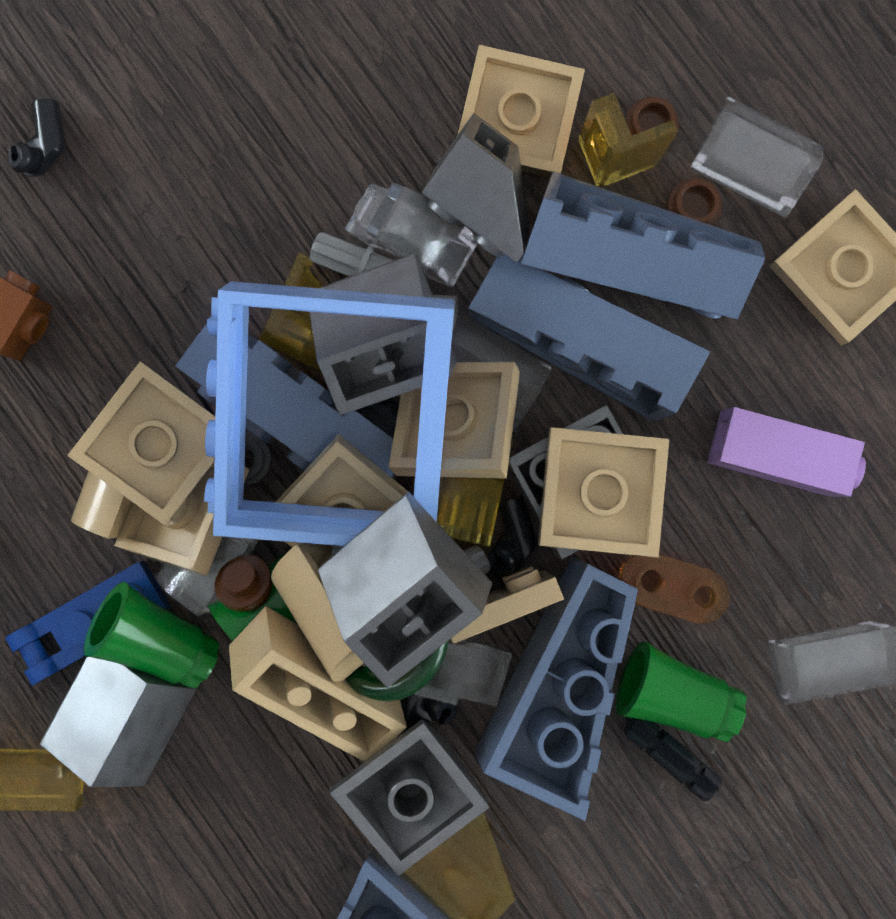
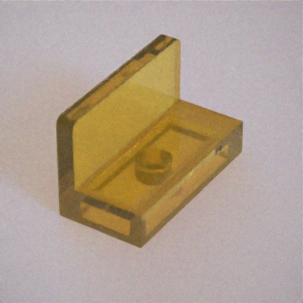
M611 93L592 101L578 141L596 186L603 187L658 165L678 133V129L674 120L631 136L615 93Z
M0 749V810L76 812L83 806V780L48 750Z

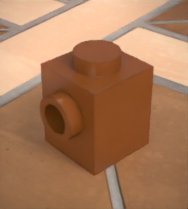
M12 270L8 271L5 278L0 277V355L21 362L29 346L37 343L46 332L49 324L48 314L53 306L36 297L40 286Z

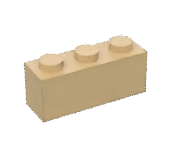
M267 606L229 645L232 691L364 762L396 739L407 728L400 700L389 702L372 700L358 694L346 680L340 682L332 681L299 625Z

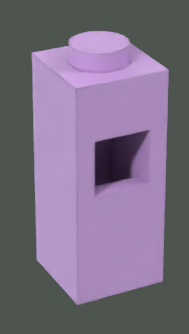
M733 407L720 411L707 463L830 497H851L853 489L860 485L864 477L866 460L861 456L865 442Z

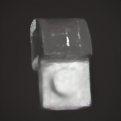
M370 183L365 194L358 201L355 211L344 229L357 241L390 252L398 259L417 253L425 277L451 287L456 283L478 244L475 235L459 220L456 224L444 220L430 208L428 204L430 199L396 183H392L390 189Z
M450 639L445 657L437 673L425 687L414 695L453 705L457 704L459 697L497 707L512 653L506 649L470 639H465L455 644Z

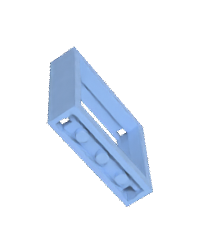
M234 281L218 290V298L212 297L211 317L207 319L209 335H217V360L211 359L209 361L206 375L208 397H216L215 420H209L205 435L206 455L215 457L214 478L208 479L204 494V502H208V513H214L213 536L345 546L385 512L244 500L249 307L427 321L414 498L437 522L454 300Z

